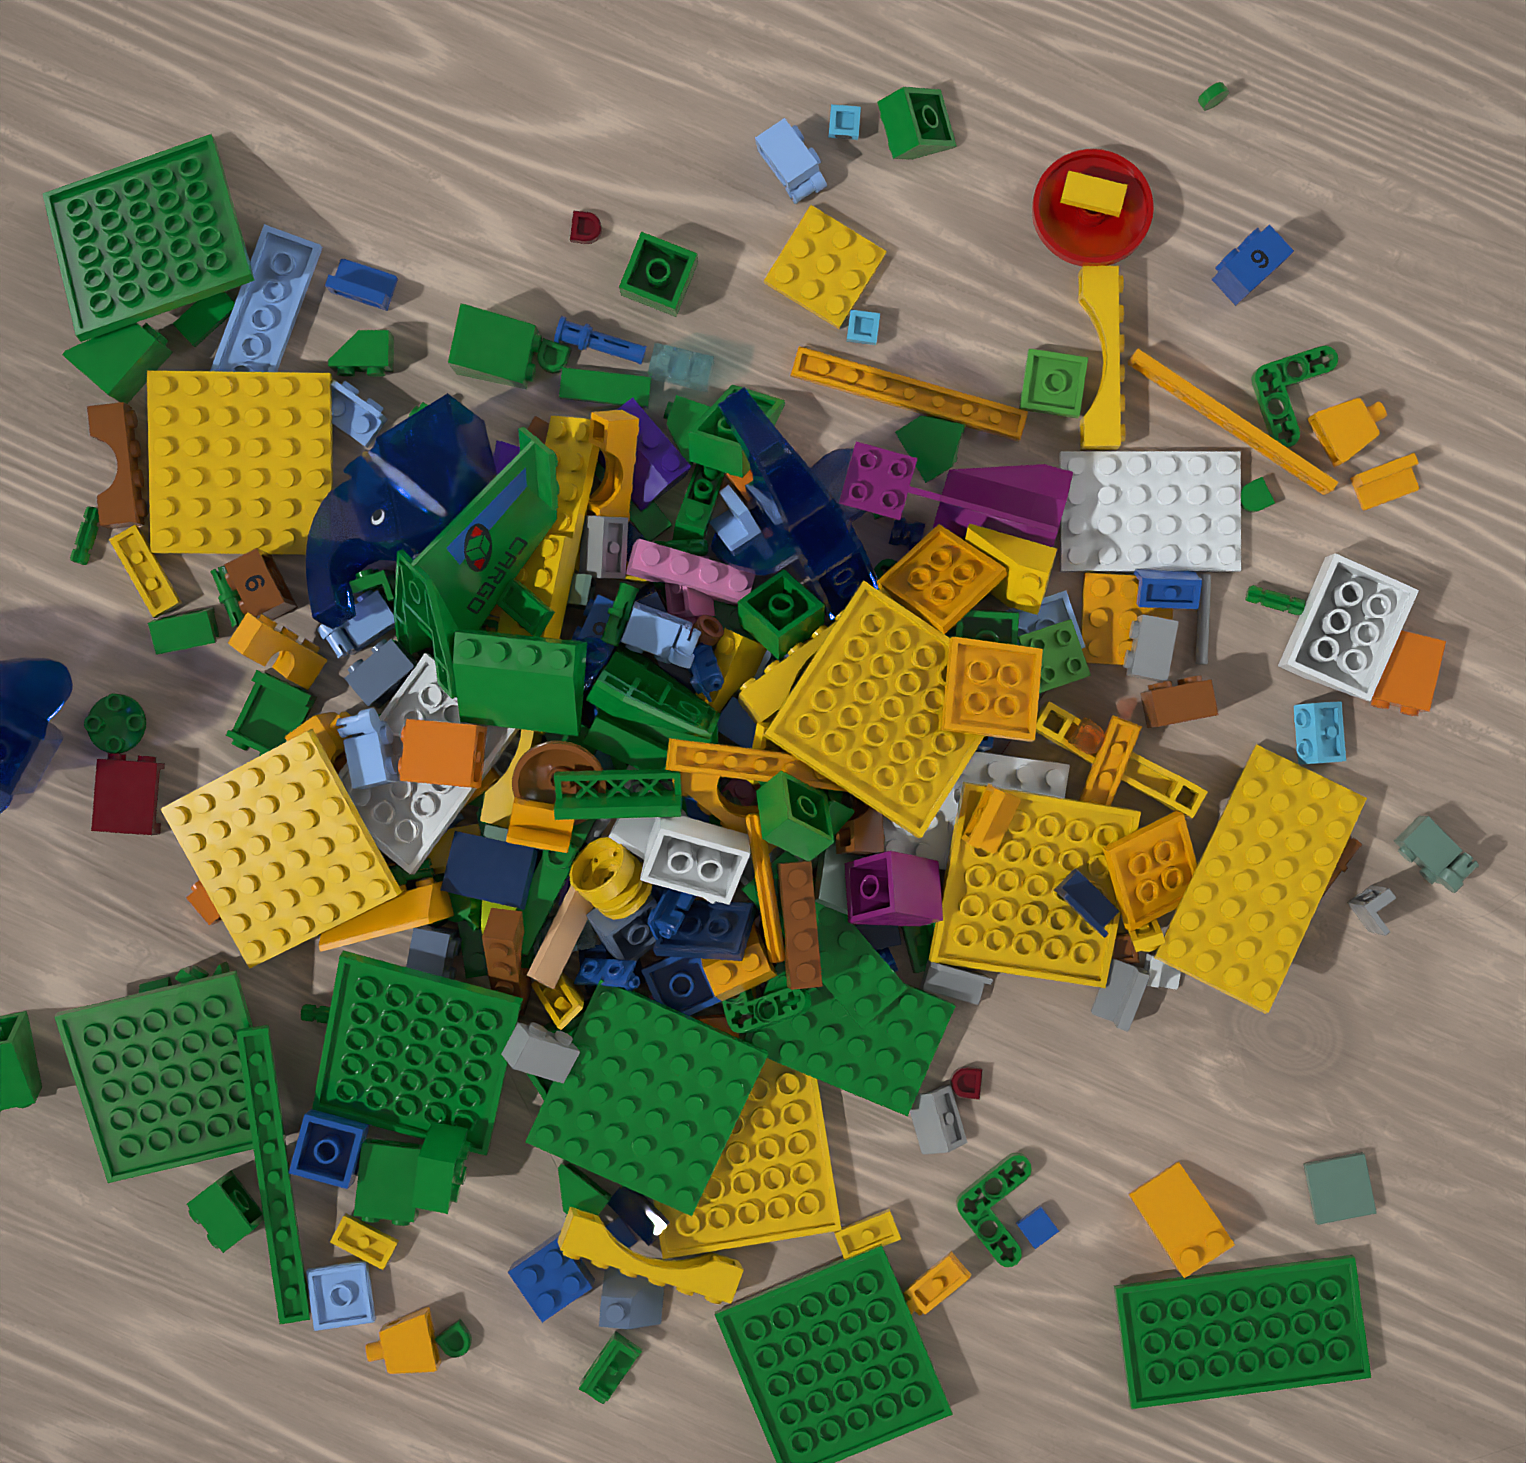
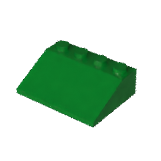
M473 629L456 631L454 637L453 669L460 722L580 736L587 642Z

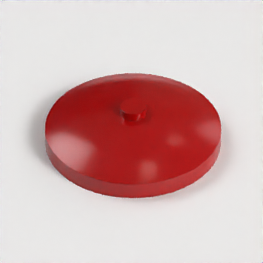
M1102 149L1078 150L1057 159L1042 174L1032 201L1033 223L1043 244L1060 259L1081 267L1109 266L1131 255L1146 237L1154 211L1152 192L1142 172L1123 156ZM1068 171L1127 185L1119 217L1060 203Z

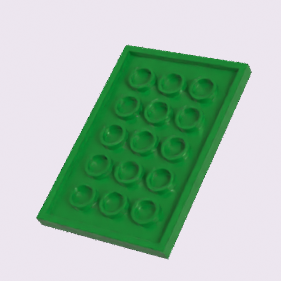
M785 960L775 963L774 968L778 976L768 980L761 997L788 988ZM904 983L908 989L862 1029L822 984V987L804 988L809 992L812 1001L810 1009L805 1014L751 1033H745L743 1040L768 1051L767 1059L908 1117L956 1006L954 1003ZM795 996L794 1000L783 1002L784 1007L788 1005L797 1006L801 998L800 996ZM767 1002L763 1007V1014L767 1019L772 1018L775 1014V1006L772 1002Z

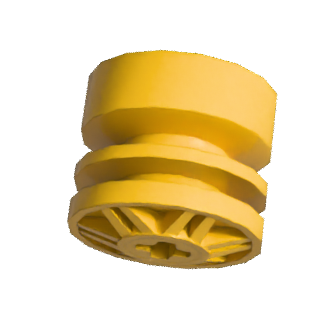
M609 837L598 838L585 846L573 861L569 874L570 884L587 901H590L605 917L613 920L623 919L635 913L647 900L653 885L640 880L643 863L636 856H633L622 844L615 842Z

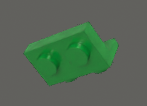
M367 569L356 573L357 579L349 582L353 593H365L369 590L373 591L384 587L388 601L395 600L396 574L394 570L379 571V569Z

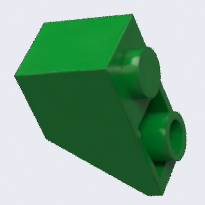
M358 330L328 359V366L334 372H337L338 376L345 377L355 376V372H367L368 376L382 377L385 376V372H394V336L389 330Z

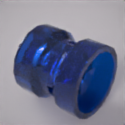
M901 517V520L895 519L888 544L893 546L904 545L908 550H911L921 541L925 523L919 521L911 523L905 517Z

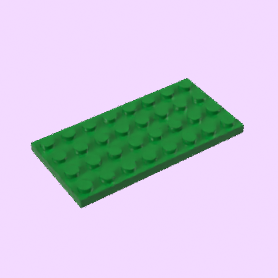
M1353 1255L1187 1276L1186 1278L1175 1277L1114 1285L1127 1392L1131 1409L1372 1378L1356 1259Z

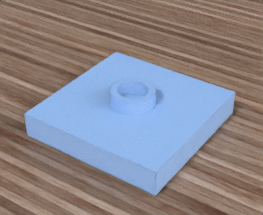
M362 1260L308 1268L306 1270L314 1331L375 1322L376 1316L368 1262Z

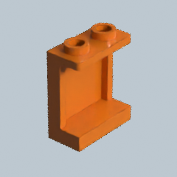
M1401 630L1372 696L1371 706L1381 709H1389L1390 705L1401 708L1400 713L1410 716H1418L1419 712H1430L1446 641Z
M406 719V725L402 728L401 732L403 754L398 762L400 781L481 788L487 727Z

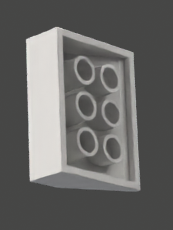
M1336 553L1325 557L1305 603L1304 611L1299 616L1278 667L1305 679L1360 699L1371 701L1419 590Z

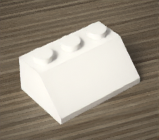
M685 816L656 817L649 836L640 880L730 905L750 856L748 834Z

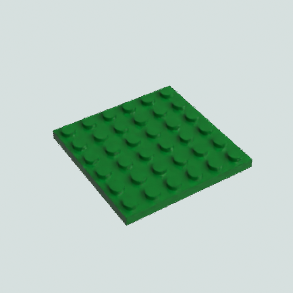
M212 134L42 193L75 335L80 342L255 281L217 144Z
M343 950L339 956L312 1110L421 1139L426 1138L432 1122L467 1128L466 1141L471 1142L470 1152L487 1156L508 1068V1062L501 1054L518 1023L523 998Z
M237 970L57 1012L54 1016L107 1183L253 1149L236 1034L237 1029L253 1027Z
M600 978L571 1042L579 1049L580 1053L564 1084L556 1081L552 1082L525 1143L692 1216L767 1059L768 1051L635 991H627L624 987L603 986L601 983L605 981Z
M882 1244L847 1259L843 1258L715 1311V1318L776 1463H836L953 1415L951 1406Z

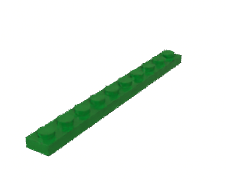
M269 1025L237 1029L236 1034L279 1325L310 1320L311 1312L291 1175L289 1174L290 1168Z

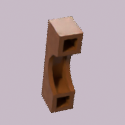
M124 402L87 406L90 436L107 443L114 451L117 459V474L113 483L107 490L97 495L100 526L107 529H116L133 525H145L144 517H147L148 511L146 501L142 499L141 487H144V476L142 470L138 467L141 447L139 441L135 440L134 428L138 426L136 412Z
M854 796L852 806L854 814L836 833V854L871 855L884 853L883 815Z
M811 861L777 863L779 896L785 927L787 987L791 990L822 987Z
M491 908L482 936L490 988L494 991L523 998L519 1015L524 1016L532 990L531 977L527 976L529 969L521 968V951L524 936L522 911Z

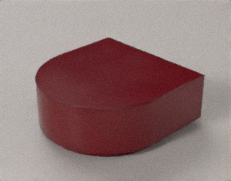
M573 210L570 241L580 244L596 242L602 234V225L599 218L591 212Z
M960 1067L956 1069L950 1079L954 1093L962 1098L980 1100L983 1069L975 1067Z

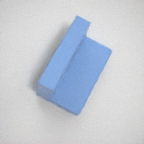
M728 485L721 489L719 493L729 510L711 520L710 524L728 549L733 551L761 533V530L748 508Z

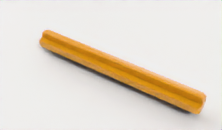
M755 812L746 816L747 831L768 960L770 963H779L785 960L782 930L768 843L762 839L759 812Z

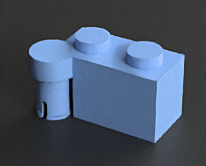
M784 118L755 137L758 152L782 185L786 186V192L790 199L793 198L794 204H798L799 201L811 193H818L827 187V183L819 171L818 164L821 163L820 158L812 147L807 149L804 145V137L796 125L791 127Z
M369 590L357 598L359 603L350 609L347 606L339 609L332 614L330 620L317 628L322 639H327L338 659L347 656L346 652L350 655L356 654L395 628L394 609L382 592Z
M635 601L629 621H627L621 642L626 643L625 647L634 652L642 653L645 650L655 654L654 657L661 662L690 668L695 657L693 651L701 631L693 628L691 636L688 637L692 628V622Z
M369 708L359 711L358 715L338 718L336 726L342 725L344 727L337 729L339 735L342 738L352 735V737L343 740L352 788L369 789L398 782V760L393 755L391 745L394 739L393 732L386 721L379 720L376 710Z

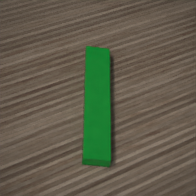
M606 787L605 793H608L611 789ZM588 819L573 826L570 843L579 847V852L582 850L597 819ZM542 856L532 877L525 910L518 908L515 910L522 911L524 924L521 953L525 955L530 954L570 874L571 866L561 871L552 870L545 865Z

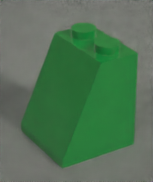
M461 303L448 364L457 375L527 389L528 381L533 382L536 365L532 364L534 352L539 353L542 335H538L539 331L534 324Z
M145 322L143 326L134 323L91 338L65 350L62 356L107 395L119 402L128 404L147 383V371H157L173 351L166 346L169 340Z
M27 1011L0 1016L1 1112L10 1108H26L35 1104L42 1089Z

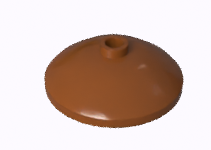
M566 741L544 742L530 748L518 760L512 777L513 795L516 798L555 805V772L602 771L603 768L593 754L577 744ZM598 780L592 787L599 793H605L606 780ZM562 781L563 794H576L582 788L575 781ZM574 819L573 826L588 819Z

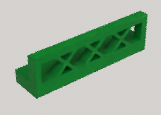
M642 769L555 772L554 774L556 792L554 805L555 820L681 817L682 784L681 772ZM660 779H674L675 791H661L655 784ZM598 780H606L613 788L608 793H599L592 786ZM629 780H638L644 787L639 792H630L623 785ZM562 781H575L582 788L576 794H563Z

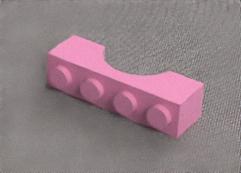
M638 539L633 545L626 570L628 575L652 582H667L690 587L707 594L713 600L737 607L738 601L751 592L755 577L753 572L643 539Z

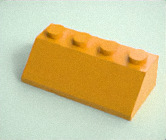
M432 877L415 882L416 888L407 890L406 885L399 886L402 893L321 933L319 941L320 952L431 924L454 916L449 893L441 891L443 881L434 883Z

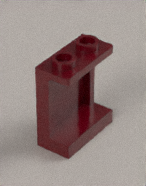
M108 753L107 759H97L91 831L151 836L160 835L161 823L156 822L160 770L165 769V763H156V757L140 755H138L137 761L126 760V754Z

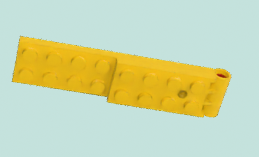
M551 415L545 445L555 452L558 460L556 480L559 484L560 493L557 495V520L515 578L555 612L540 636L544 638L559 639L600 449L589 442L591 419ZM503 609L501 610L497 632L532 636Z

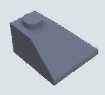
M609 1266L604 1272L599 1327L634 1329L661 1324L664 1287L652 1284L648 1281L647 1277L637 1275L636 1278H632L622 1274L620 1269Z

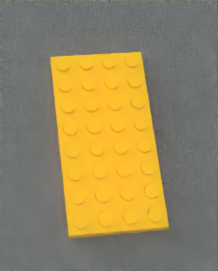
M1256 744L1164 935L1166 944L1159 945L1154 958L1264 1014L1269 1013L1367 798Z

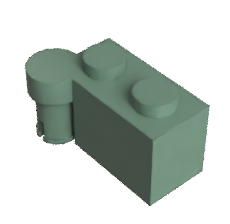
M1418 816L1394 840L1400 847L1398 852L1411 863L1414 861L1421 868L1419 873L1429 883L1442 884L1452 893H1456L1464 885L1463 881L1479 867L1477 861H1471L1474 858L1465 852L1460 854L1463 850L1429 816Z

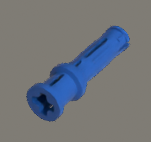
M561 316L554 337V342L556 343L560 341L578 346V349L582 351L591 348L636 362L642 365L647 347L594 331L593 327L587 323L583 326L567 321L564 316Z

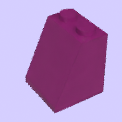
M887 851L844 863L848 923L923 926L943 921L939 861L896 851Z

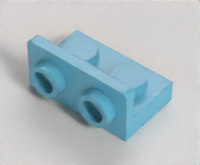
M1342 701L1294 705L1298 763L1315 764L1346 761Z

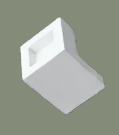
M1147 953L1144 969L1150 975L1147 986L1177 989L1181 971L1155 959L1154 954Z

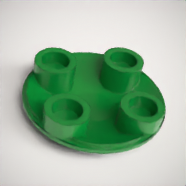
M112 693L94 704L84 720V727L97 748L107 753L120 754L133 749L141 741L146 730V716L143 708L136 700L126 695Z

